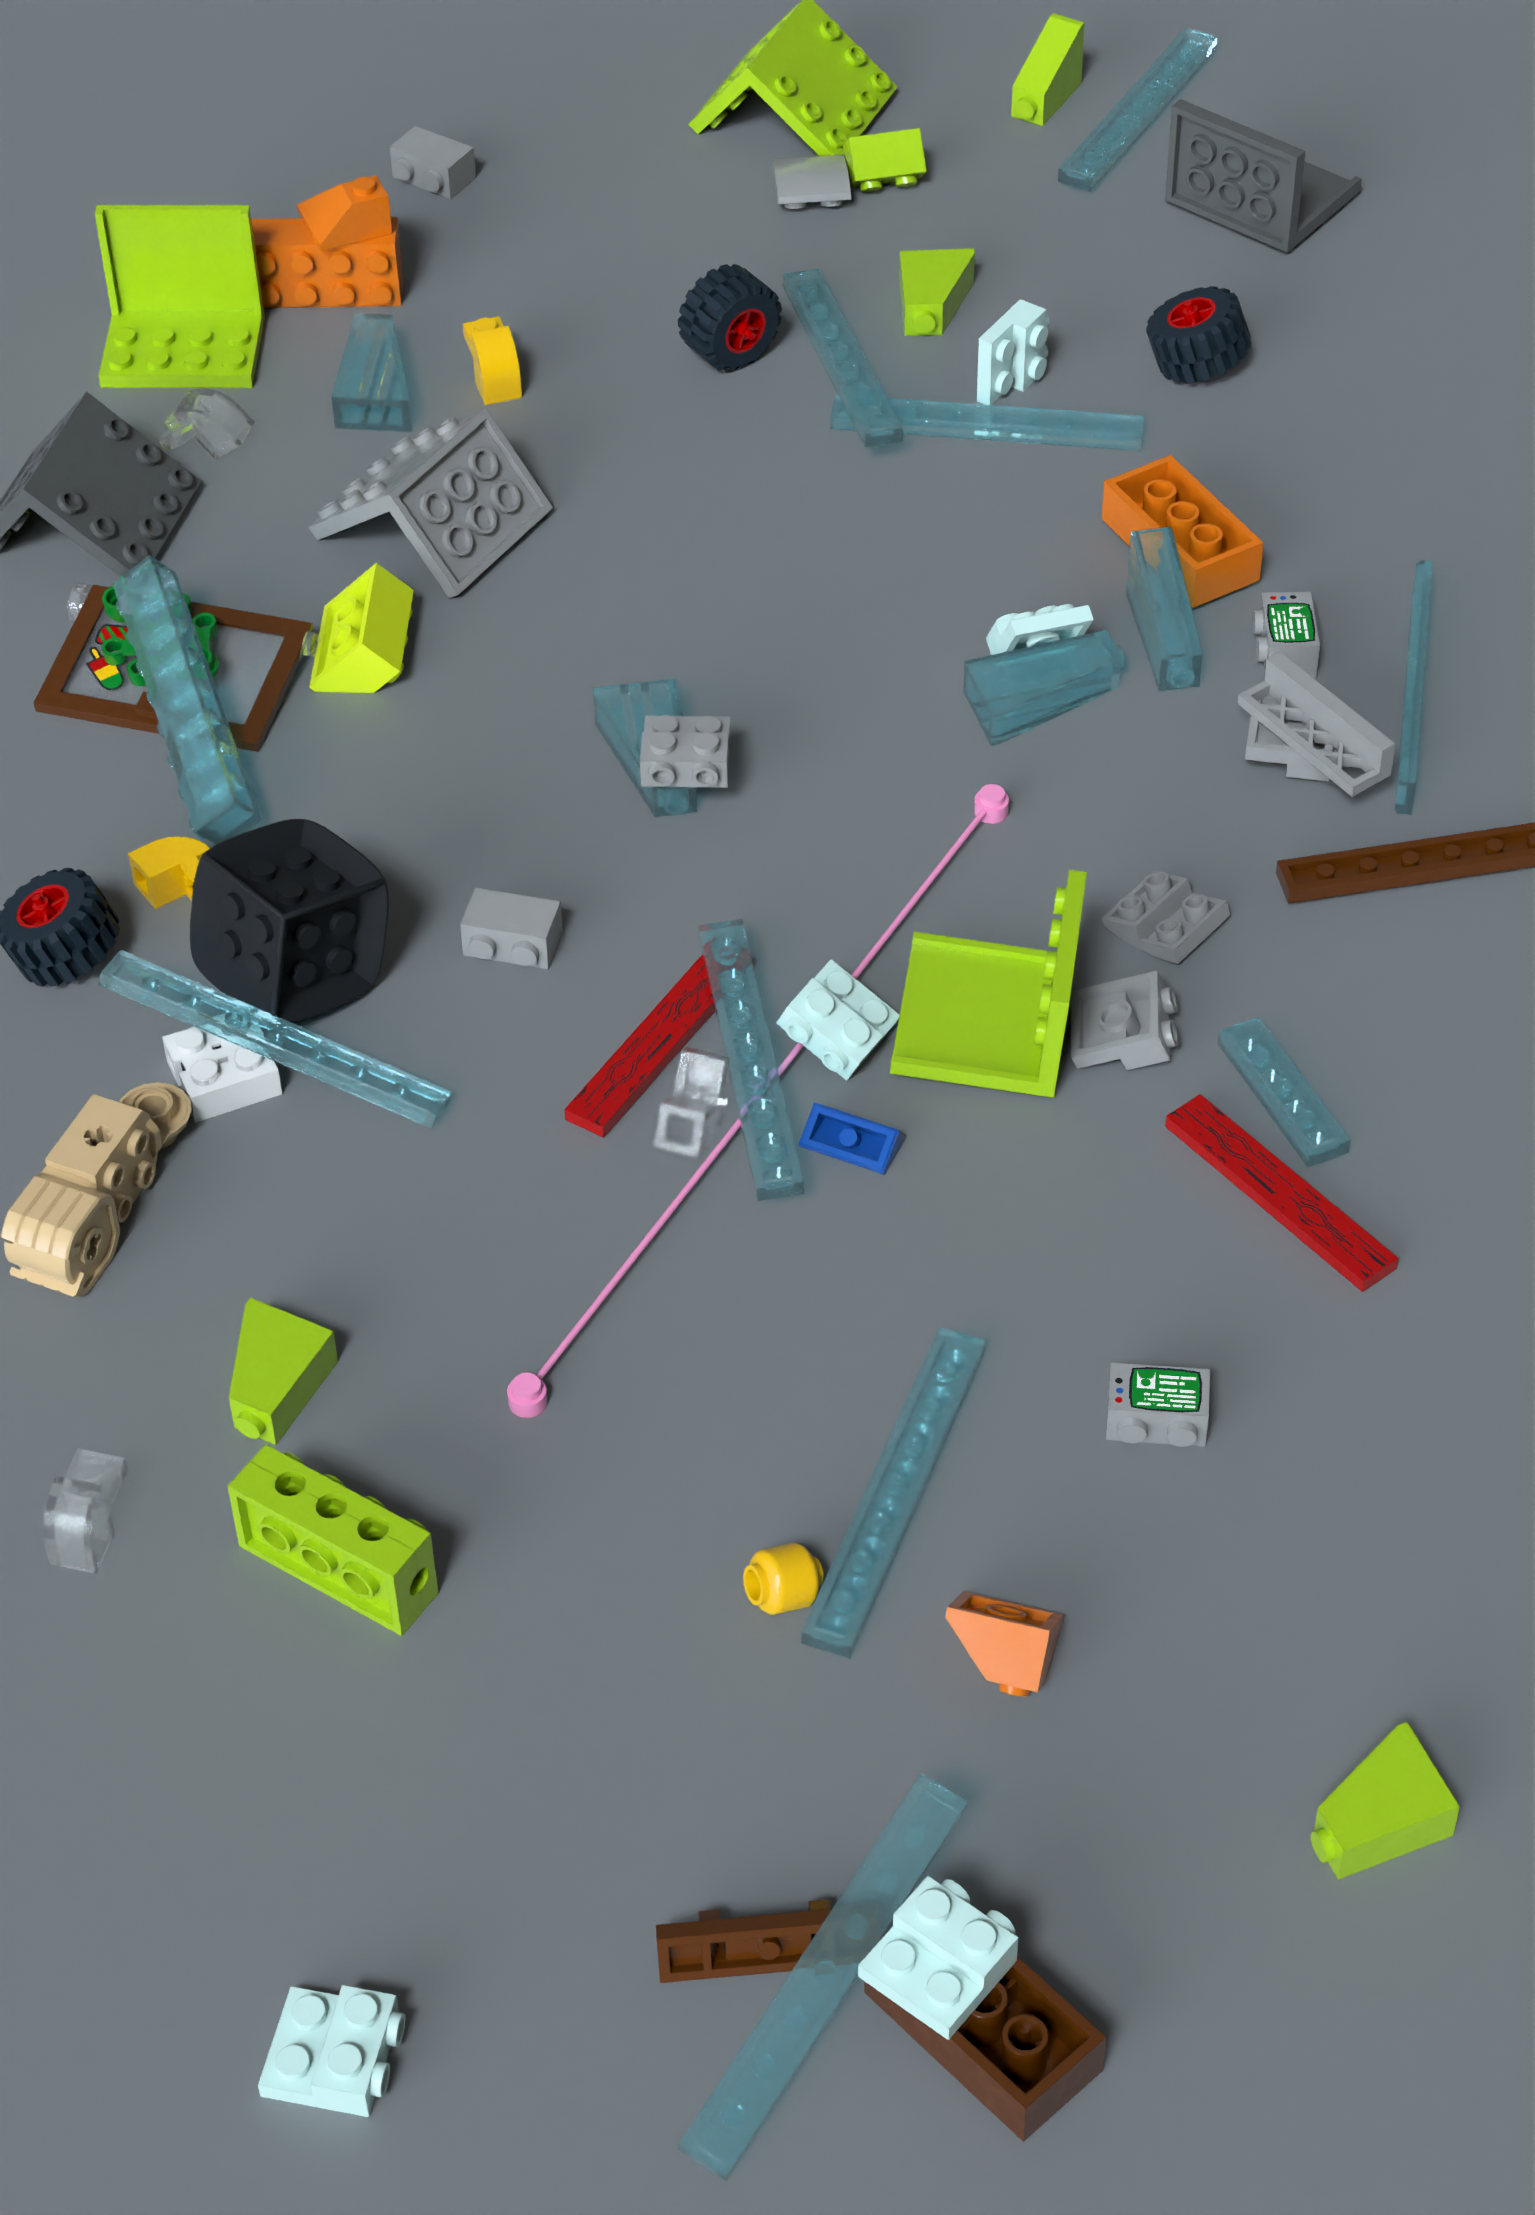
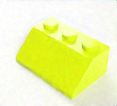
M375 563L328 602L323 610L309 688L315 692L375 693L387 682L389 684L393 683L400 676L404 668L402 659L404 648L408 642L407 629L413 613L411 604L414 590L378 563Z

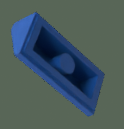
M814 1102L798 1146L885 1175L900 1150L905 1136L900 1130Z

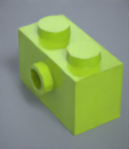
M920 128L849 137L843 144L850 188L860 187L861 192L877 191L882 189V184L894 182L896 187L899 188L913 186L918 183L917 179H921L927 172Z

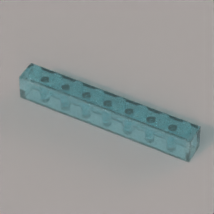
M149 555L112 583L118 599L116 607L124 617L128 629L126 637L134 647L138 659L136 667L145 680L148 689L146 697L155 710L159 722L157 730L165 740L169 752L167 760L176 773L180 785L178 793L186 803L190 815L188 820L189 826L200 839H207L214 844H218L246 832L261 821V817L177 574Z

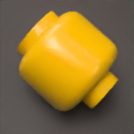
M793 1542L755 1552L749 1565L744 1570L743 1584L746 1595L752 1604L758 1605L762 1611L770 1615H776L811 1606L818 1595L824 1575L820 1561L812 1556L806 1547Z

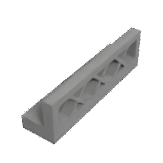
M1280 651L1267 658L1264 681L1238 695V705L1351 797L1391 776L1395 743ZM1270 695L1281 704V707L1262 705L1258 700ZM1284 720L1302 721L1309 727V730L1290 728L1284 723ZM1313 743L1331 744L1338 750V753L1321 752L1313 746ZM1342 766L1361 768L1365 773L1353 779L1342 770Z

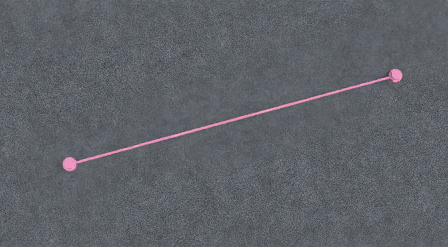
M996 784L985 785L975 795L974 814L976 817L851 976L855 979L858 978L979 822L995 824L1007 818L1009 797L1001 786ZM797 1043L537 1375L528 1372L521 1373L510 1382L507 1388L508 1405L513 1414L522 1418H532L538 1416L546 1409L548 1403L547 1389L542 1380L543 1377L803 1048L801 1043Z

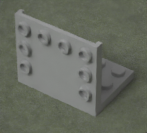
M486 408L458 421L455 416H452L439 424L435 430L432 426H429L416 434L412 439L408 435L397 441L390 447L392 455L388 458L385 456L381 457L366 468L369 475L363 480L360 477L346 485L341 490L345 496L339 501L333 499L317 511L320 517L308 528L316 540H320L390 512L448 598H452L467 588L553 507Z

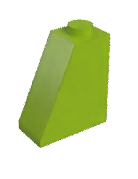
M1055 13L1050 15L1012 86L1011 117L1043 126L1081 85L1085 22Z
M974 248L899 251V286L905 336L942 335L974 284Z
M250 1297L244 1307L229 1392L234 1428L249 1438H260L277 1445L338 1363L334 1331Z
M1408 1722L1397 1725L1317 1808L1314 1831L1310 1835L1311 1843L1319 1860L1322 1863H1329L1338 1880L1454 1835L1460 1806Z

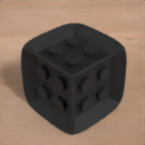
M307 819L279 821L224 840L207 850L200 858L197 866L190 918V950L193 961L202 975L219 991L253 1017L271 1025L295 1023L344 1005L369 991L379 976L385 948L389 911V892L386 880L380 870L354 847L326 827Z

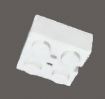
M245 1010L162 1037L167 1063L177 1085L181 1086L182 1090L191 1100V1115L195 1123L282 1095L278 1068L252 1015Z

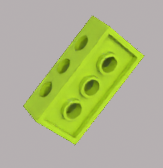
M265 1444L227 1485L239 1547L396 1634L403 1636L439 1594L431 1533L420 1522L410 1518L404 1519L387 1510L379 1500L371 1496L363 1497L346 1488L333 1475L318 1473L304 1465L294 1454L289 1452L281 1453Z

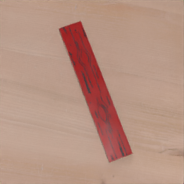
M714 940L564 1109L565 1120L604 1138L753 968L752 957Z
M1201 1094L1166 1115L1165 1127L1360 1291L1364 1292L1397 1269L1398 1257Z

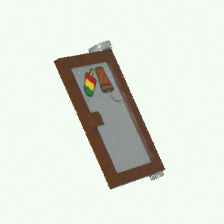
M80 582L73 586L68 601V616L74 624L34 701L36 712L259 752L302 656L314 657L318 649L319 636L317 632H314L313 624L310 622L191 602L193 612L185 619L182 643L188 648L192 647L194 632L191 621L196 615L200 613H211L214 615L219 631L216 637L211 639L210 651L218 659V674L211 681L200 685L185 683L179 676L154 677L153 681L148 685L135 686L131 683L127 672V666L132 660L146 658L153 662L174 659L169 655L129 656L123 664H107L101 650L103 642L112 637H119L123 640L148 638L128 622H116L106 614L102 595L109 587ZM134 592L138 608L166 630L168 617L166 599L168 597Z

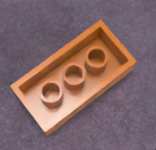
M391 217L392 234L321 252L302 218L252 219L263 308L401 306L404 275L398 217Z
M1168 455L1104 481L1102 520L1192 608L1260 581L1264 542L1173 456Z

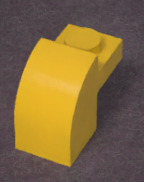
M500 316L484 317L476 321L462 323L463 336L473 357L475 383L484 404L489 405L522 398L518 357L509 326L503 325Z
M179 836L166 837L146 844L128 853L133 883L155 909L184 895L192 901L194 878L198 863L202 855L210 848L199 840Z

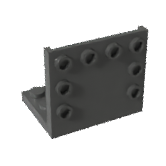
M1182 99L1172 105L1165 200L1288 253L1360 192L1361 178L1355 176L1353 179L1348 180L1305 162V151Z
M86 391L31 452L1 498L0 549L12 534L9 529L11 528L17 532L30 515L27 509L31 508L123 580L135 587L145 576L201 480Z

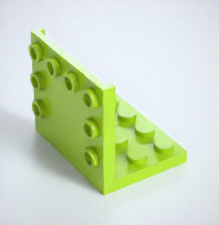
M801 0L748 51L688 125L697 134L708 125L714 129L728 114L724 109L734 110L748 95L745 91L749 92L753 89L818 156H845L843 144L849 137L862 134L898 86L814 0Z
M97 205L95 219L112 314L98 375L100 387L253 388L265 315L250 205Z
M1069 869L1066 888L1057 887L1053 914L1062 916L1061 920L1052 919L1048 946L1057 947L1056 952L914 931L890 1074L1054 1098L1069 1009L1087 872Z

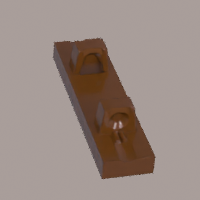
M829 1899L808 1902L809 1911L726 1919L721 1918L720 1909L699 1911V1921L656 1925L660 1983L859 1965L880 1941L877 1905L832 1909Z

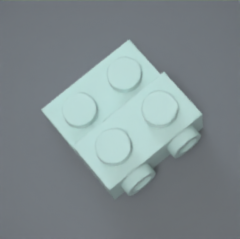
M1020 299L979 338L977 402L990 407L1001 395H1005L1011 387L1024 392L1035 380H1039L1043 376L1047 365L1046 357L1048 356V348L1045 345L1048 336L1047 326L1050 323L1046 309Z
M1064 604L1060 606H1047L1037 610L1035 613H1011L998 618L986 637L995 668L1072 653L1093 622V617L1089 605L1074 608L1073 604Z
M831 959L787 1006L776 1024L784 1029L792 1040L801 1043L821 1059L828 1069L837 1072L847 1081L897 1023L900 1014Z
M927 1876L893 1914L892 1928L858 1965V1977L949 2040L1017 1961L1018 1937L1014 1935L1015 1928L1013 1924L1002 1913L990 1910L985 1915L970 1905L969 1895L958 1883L945 1879L940 1884Z
M342 1985L339 1995L291 1986L258 2084L260 2097L369 2117L375 2097L383 2098L387 2090L390 2064L386 2063L390 2048L391 2046L399 2047L404 2034L406 2017L405 2013L399 2012L396 1995Z

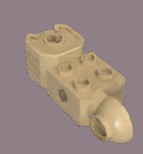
M155 1082L142 1084L129 1090L119 1102L96 1094L90 1097L45 1158V1168L40 1174L30 1180L7 1212L1 1238L6 1239L4 1241V1250L9 1263L19 1266L18 1269L11 1267V1276L72 1297H82L89 1293L114 1257L120 1235L119 1222H124L127 1219L134 1201L143 1189L145 1190L150 1187L154 1180L158 1152L160 1149L171 1145L187 1125L192 1109L191 1100L184 1090L173 1084Z

